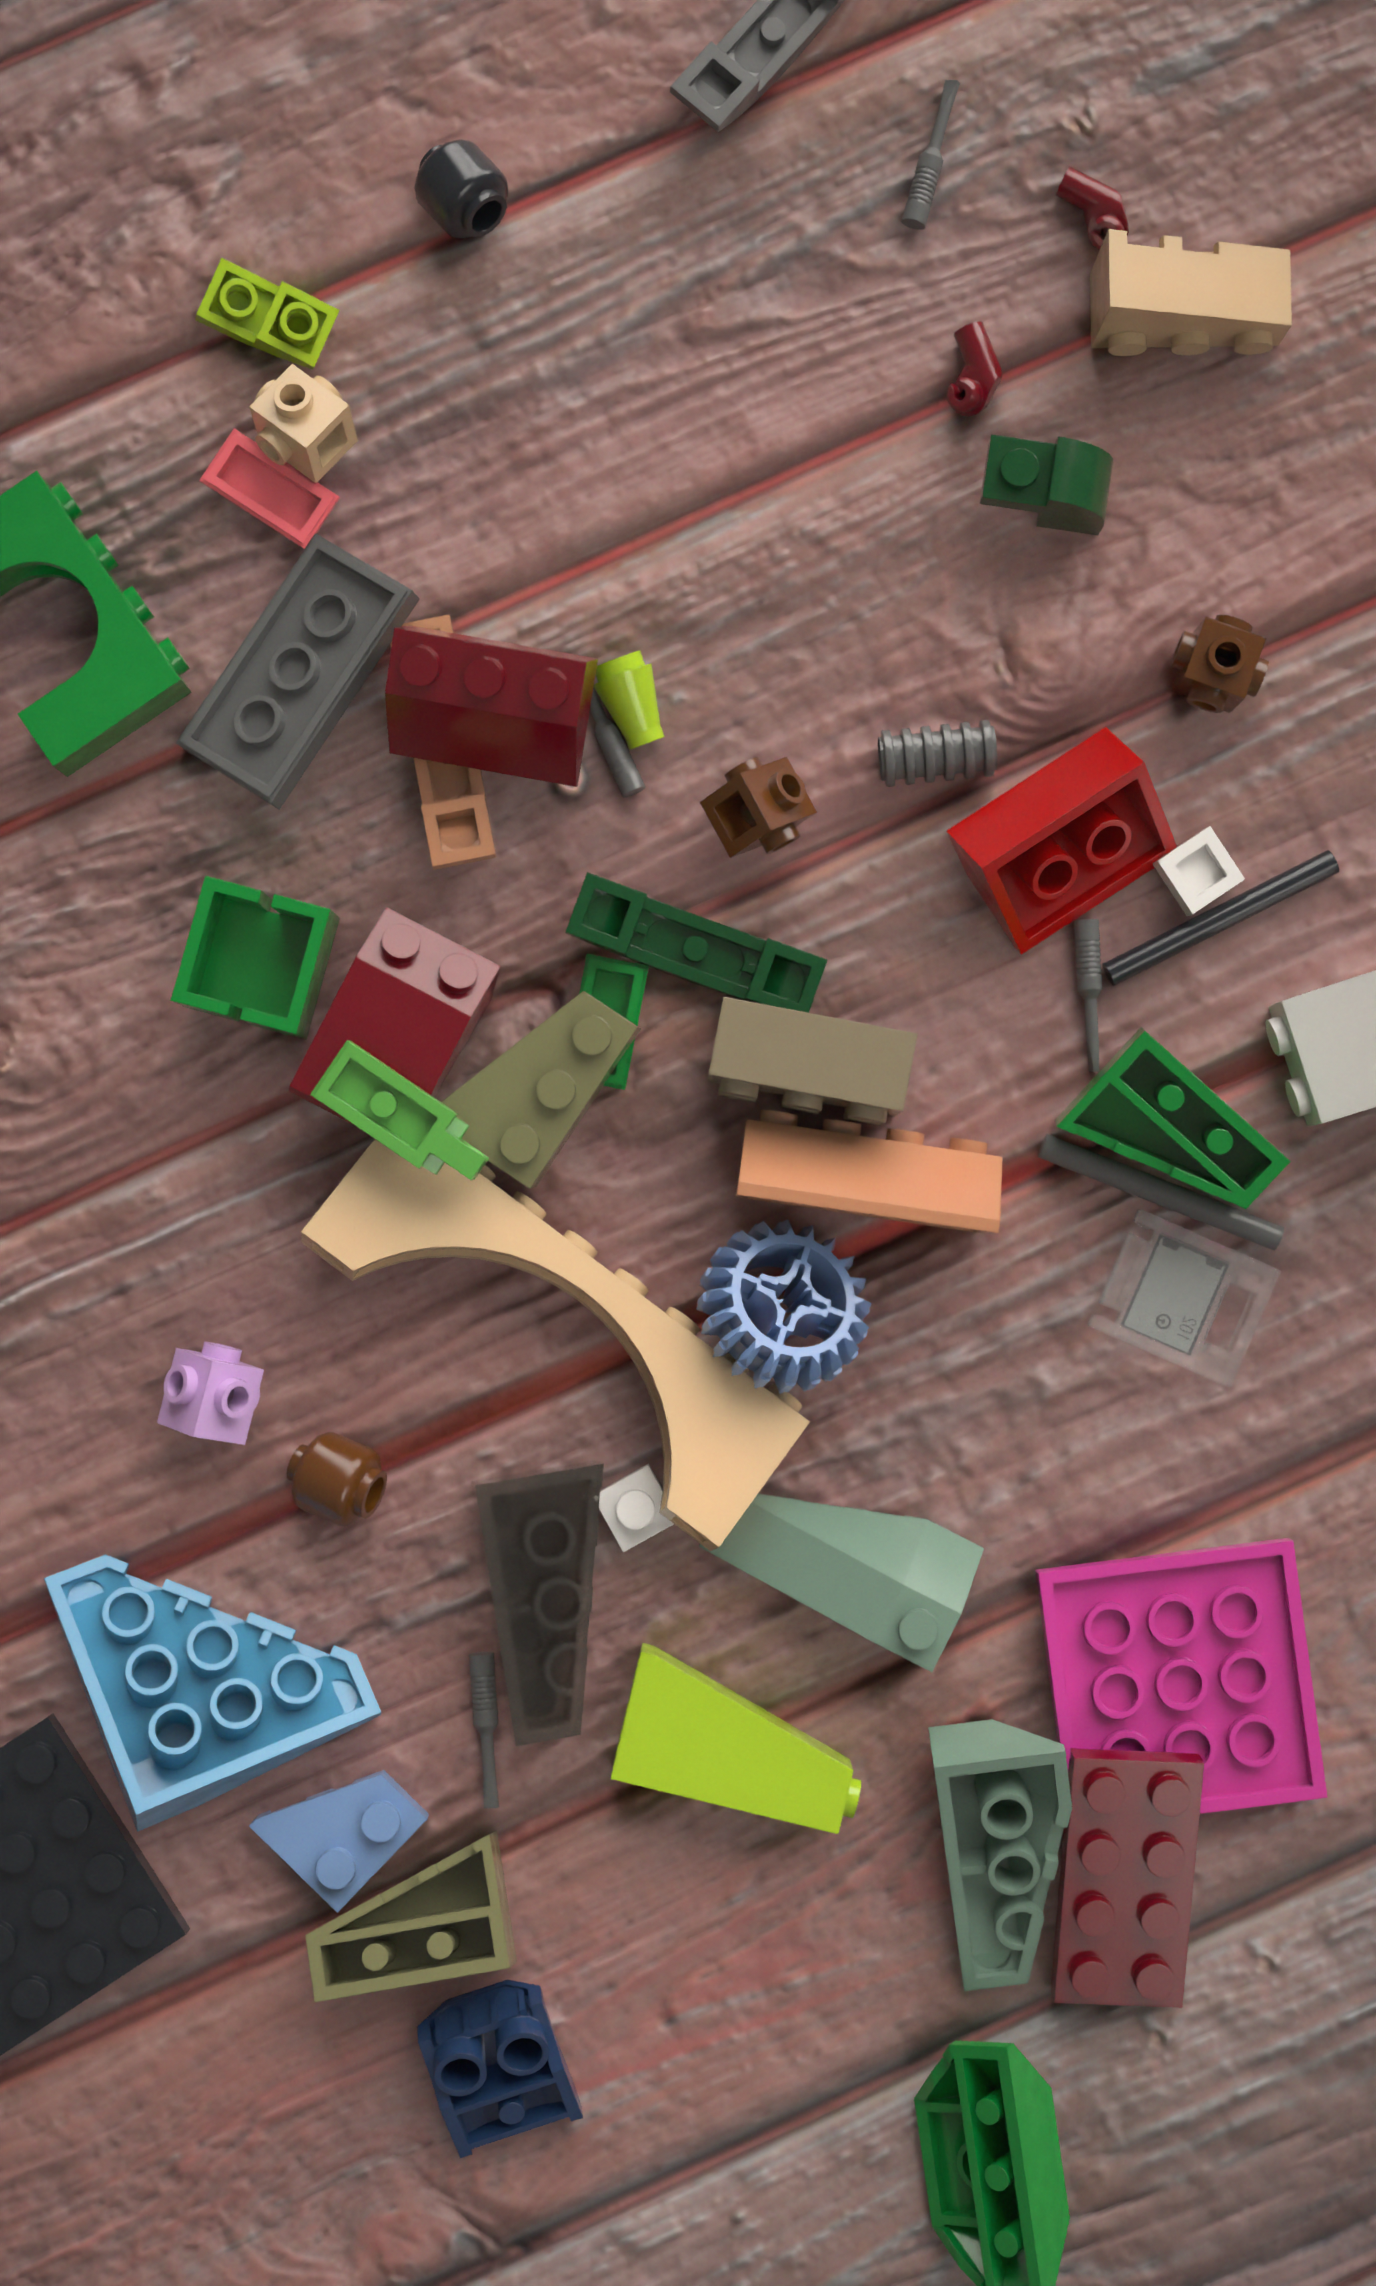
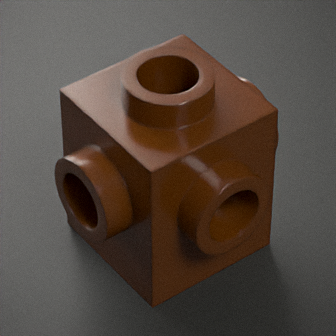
M1217 615L1215 619L1205 617L1193 633L1183 631L1170 664L1171 668L1179 670L1171 692L1187 697L1186 701L1201 710L1213 713H1222L1223 711L1231 713L1245 699L1246 695L1255 697L1262 685L1269 661L1260 658L1266 638L1251 633L1253 627L1239 618L1229 615ZM1215 655L1234 661V666H1221L1217 662Z
M758 757L741 763L724 775L727 780L726 784L700 801L730 858L763 846L766 854L782 849L800 837L796 827L817 813L806 793L802 779L795 773L787 757L765 765L761 764Z

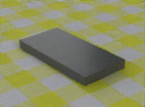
M315 534L176 744L280 810L392 642L394 627H402L420 598L413 590Z

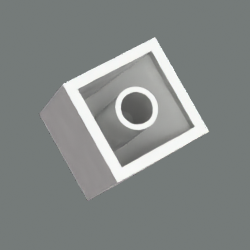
M1376 970L1280 1001L1268 1007L1272 1018L1266 1020L1265 1023L1267 1036L1274 1053L1277 1056H1285L1292 1078L1285 1082L1287 1097L1297 1117L1304 1115L1307 1127L1376 1107Z

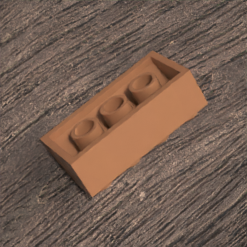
M760 1110L759 1121L747 1119L745 1122L734 1197L981 1234L999 1233L1002 1157L986 1155L988 1143L950 1138L948 1149L923 1145L925 1136L923 1133L887 1128L885 1140L860 1136L861 1124L824 1119L822 1130L797 1127L798 1115L770 1110Z

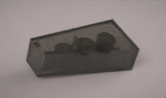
M597 1460L471 1481L510 1736L516 1747L581 1735L588 1655L587 1639L593 1598V1569L599 1527V1499L604 1463Z

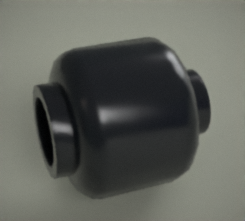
M462 139L454 140L431 148L422 158L414 186L416 199L448 235L461 239L480 237L495 229L503 219L507 209L508 182L505 175L475 143Z

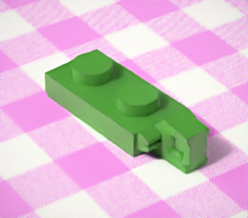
M351 1040L345 1042L310 1094L418 1169L424 1167L437 1175L444 1163H446L468 1179L475 1180L489 1159L488 1156L461 1139L470 1125L458 1118V1113Z

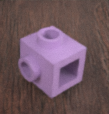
M204 1342L202 1352L176 1348L171 1368L165 1377L164 1397L157 1423L192 1437L245 1445L253 1412L259 1402L260 1384L264 1370L240 1362L242 1350L234 1347Z

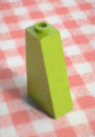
M642 1643L612 1766V1780L839 1834L843 1816L854 1818L860 1796L861 1780L852 1778L854 1770L848 1757L660 1648Z

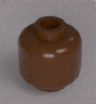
M327 1432L317 1436L308 1446L300 1445L293 1453L287 1467V1479L292 1481V1497L295 1505L308 1513L344 1527L355 1523L360 1517L364 1519L369 1518L379 1506L387 1485V1473L381 1470V1460L378 1453L368 1446L334 1432Z

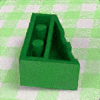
M1142 1027L1136 1031L1055 1119L1056 1127L1084 1137L1120 1155L1139 1161L1244 1209H1247L1291 1162Z

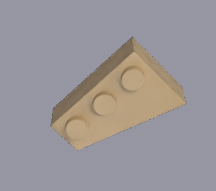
M1108 229L1090 273L1091 348H1108V352L1116 356L1138 355L1145 352L1147 347H1171L1172 353L1177 355H1197L1207 352L1210 347L1234 346L1236 353L1245 355L1268 352L1273 349V346H1279L1292 326L1290 250L1217 242L1214 244V252H1194L1182 250V237L1166 235L1159 238V247L1127 244V231Z

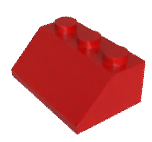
M1107 727L1093 734L946 830L967 876L1015 949L1021 955L1154 869V862L1177 848L1145 762Z

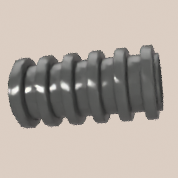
M981 720L979 727L971 728L969 722H961L959 729L951 730L949 724H941L940 730L931 732L930 726H921L920 733L911 734L910 728H902L900 735L895 736L891 735L890 730H882L880 737H878L881 780L885 781L887 787L895 786L896 780L904 779L906 785L915 784V778L924 777L926 783H932L935 781V776L943 775L946 781H952L955 778V774L963 773L965 779H972L975 772L983 771L985 777L994 776V772L997 770L996 735L994 727L991 726L989 720Z

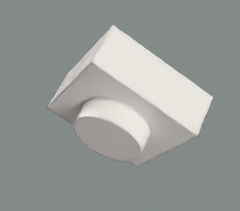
M1211 826L1205 828L1153 863V866L1186 916L1194 914L1245 880Z
M649 1464L596 1492L592 1496L623 1552L674 1525V1523L659 1513L663 1489Z

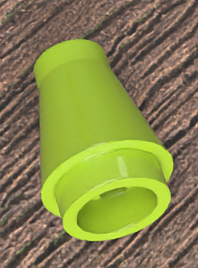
M635 651L598 665L595 675L598 683L594 684V689L625 737L629 750L665 737L660 725L652 663L645 665L641 651Z

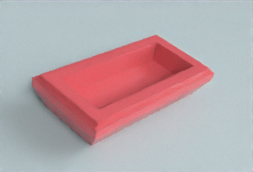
M235 428L199 480L202 484L304 550L340 499L338 495L318 482H313L286 462L284 465H278L262 452L255 441Z

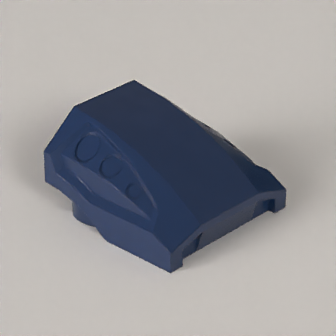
M507 1979L447 1999L417 2026L418 2044L432 2081L439 2109L460 2158L472 2155V2149L567 2117L570 2118L571 2122L583 2118L579 2096L556 2039L545 2006L542 1989L539 1985Z

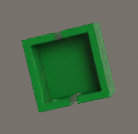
M205 875L170 1001L185 1008L237 1022L242 1020L252 1026L307 1040L340 918L329 908L274 894L273 899H271L262 890ZM271 907L278 913L270 912Z

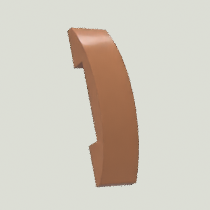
M450 614L408 622L402 625L454 633ZM414 758L422 801L421 810L433 870L497 858L482 771Z

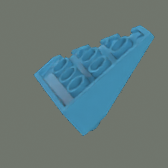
M106 1554L44 1578L137 1832L198 1807L381 1715V1710L359 1658L353 1652L333 1645L330 1654L293 1640L296 1634L295 1629L250 1612L245 1621L210 1607L212 1596L169 1579L165 1580L162 1587L156 1586L126 1574L129 1564Z

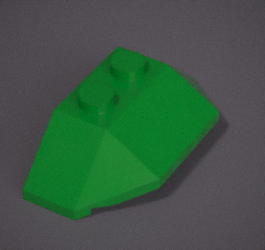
M955 2040L948 2045L942 2055L943 2057L914 2097L932 2228L959 2268L976 2286H1056L1070 2214L1052 2088L1014 2043Z

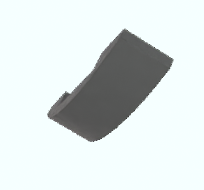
M757 0L717 45L711 41L670 86V93L717 132H720L751 107L783 75L823 29L844 0Z

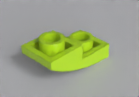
M221 258L196 313L195 320L256 349L313 370L340 310L281 281L280 286H277Z

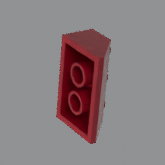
M416 626L394 627L385 688L389 753L577 787L598 659Z

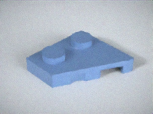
M385 1770L356 1779L352 1784L341 1788H331L314 1794L299 1803L273 1812L269 1810L261 1813L252 1821L249 1827L338 1913L428 1819L429 1813Z

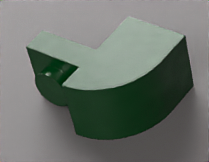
M991 434L988 443L980 504L1038 513L1036 527L1098 536L1105 523L1113 458L1108 452L1095 445L1058 436L1056 443L1053 444Z

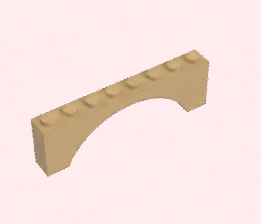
M374 1139L301 1231L302 1243L352 1281L373 1271L401 1262L425 1258L459 1257L486 1260L531 1273L557 1286L578 1300L596 1315L622 1344L645 1382L654 1405L661 1433L664 1458L663 1491L659 1513L709 1551L719 1548L810 1421L798 1413L802 1408L801 1403L788 1392L779 1394L775 1384H771L768 1389L765 1387L754 1388L753 1378L747 1375L750 1370L748 1368L742 1374L732 1376V1365L736 1361L730 1353H727L725 1356L713 1357V1348L696 1336L700 1329L689 1317L673 1307H669L664 1312L646 1299L645 1296L649 1291L641 1281L620 1268L613 1274L594 1259L597 1251L588 1241L570 1230L561 1235L545 1223L543 1219L547 1214L535 1201L521 1192H516L511 1197L492 1183L496 1176L488 1166L485 1165L475 1180L468 1179L446 1163H444L438 1174L435 1175L424 1167L418 1169Z

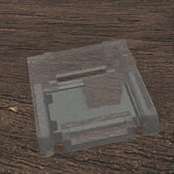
M1137 1209L1132 1221L1144 1229L1152 1230L1151 1238L1148 1241L1127 1232L1097 1303L1117 1311L1116 1319L1113 1323L1104 1316L1092 1314L1087 1326L1222 1386L1231 1388L1281 1270L1151 1213ZM1230 1285L1249 1293L1250 1296L1228 1348L1224 1350L1213 1344L1205 1343V1340Z

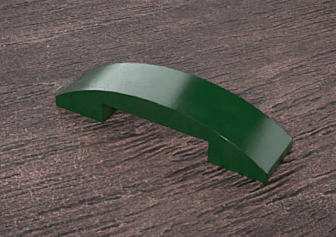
M589 872L585 876L565 931L566 934L596 947L739 1000L807 1013L810 1011L828 961L825 958L770 938L764 940L647 897L646 893Z

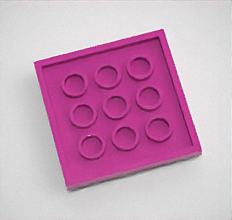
M1283 1538L1035 1570L1057 1742L1064 1744L1067 1769H1069L1070 1748L1196 1753L1200 1755L1204 1762L1200 1814L1328 1798L1293 1540Z

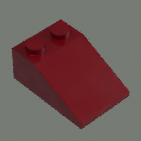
M386 907L355 957L289 1086V1092L349 1122L310 1094L345 1042L351 1040L435 1098L492 1000L501 966Z

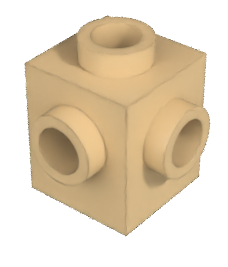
M293 364L276 380L267 382L259 390L254 402L249 406L258 434L255 440L262 452L278 465H284L286 462L315 483L358 441L350 406L343 401L337 389L321 376L311 378Z

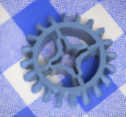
M788 1219L779 1222L773 1230L763 1221L755 1224L748 1234L743 1230L733 1234L727 1242V1247H719L711 1257L710 1265L712 1268H708L704 1272L699 1285L707 1292H704L698 1299L696 1309L710 1315L702 1324L701 1334L717 1335L720 1338V1341L713 1349V1357L725 1356L727 1353H730L736 1360L732 1365V1376L740 1375L748 1368L754 1372V1388L764 1387L773 1377L779 1394L789 1392L796 1385V1382L805 1392L806 1390L814 1389L820 1383V1378L825 1382L833 1380L842 1371L841 1367L843 1365H849L856 1358L859 1350L857 1344L867 1336V1330L869 1329L862 1320L870 1312L869 1308L872 1303L857 1297L865 1288L866 1278L849 1276L847 1271L853 1266L854 1256L842 1257L839 1260L832 1253L835 1249V1238L827 1239L822 1244L814 1241L813 1225L804 1227L798 1235H795ZM766 1266L784 1269L783 1273L778 1277L761 1273L757 1278L744 1273L754 1268ZM785 1290L783 1299L777 1300V1298ZM781 1302L788 1307L787 1310L780 1306ZM791 1312L790 1316L783 1322L785 1313ZM811 1334L823 1339L822 1343L810 1347L783 1345L790 1335L806 1339Z

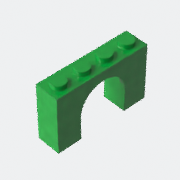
M35 471L0 495V597L26 581L43 577H55L70 580L89 591L95 603L98 615V635L95 647L87 662L71 678L18 713V716L52 766L68 777L192 693L181 677L190 668L168 637L158 643L145 623L153 619L154 615L133 585L124 591L118 586L110 571L118 567L119 564L96 533L89 539H86L74 520L83 515V512L63 483L59 482L51 488L39 472Z

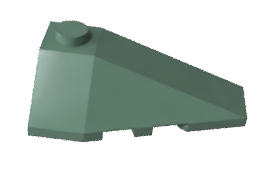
M761 1493L757 1494L719 1548L709 1551L699 1544V1547L930 1672H933L963 1612L984 1550L983 1547L926 1518L867 1511V1509L847 1506L840 1507Z
M993 1719L928 1727L964 1991L1028 1984L1044 1922L1043 1909L1050 1881L1055 1879L1059 1863L1057 1854L1063 1830L1068 1827L1072 1811L1064 1744Z

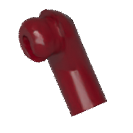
M1069 167L1055 196L1083 210L1088 237L1092 245L1100 250L1108 229L1127 231L1128 236L1129 225L1121 194L1106 184Z
M982 321L967 324L954 333V338L965 366L955 384L951 383L948 387L947 401L950 407L962 416L970 417L979 414L987 408L1002 380V368Z

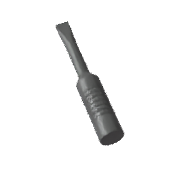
M945 80L929 146L920 154L901 221L902 224L912 229H925L943 165L940 149L960 85L958 80Z
M593 687L590 711L596 722L595 737L600 748H602L601 750L604 753L613 777H615L622 797L633 796L644 790L646 786L636 768L629 749H627L620 729L616 723L607 718Z
M1099 919L1076 920L1073 923L1077 964V991L1084 999L1089 1072H1099L1097 998L1103 989L1099 947Z
M475 1652L469 1654V1667L472 1687L473 1726L481 1736L484 1809L498 1808L499 1798L493 1732L499 1723L495 1686L494 1652Z

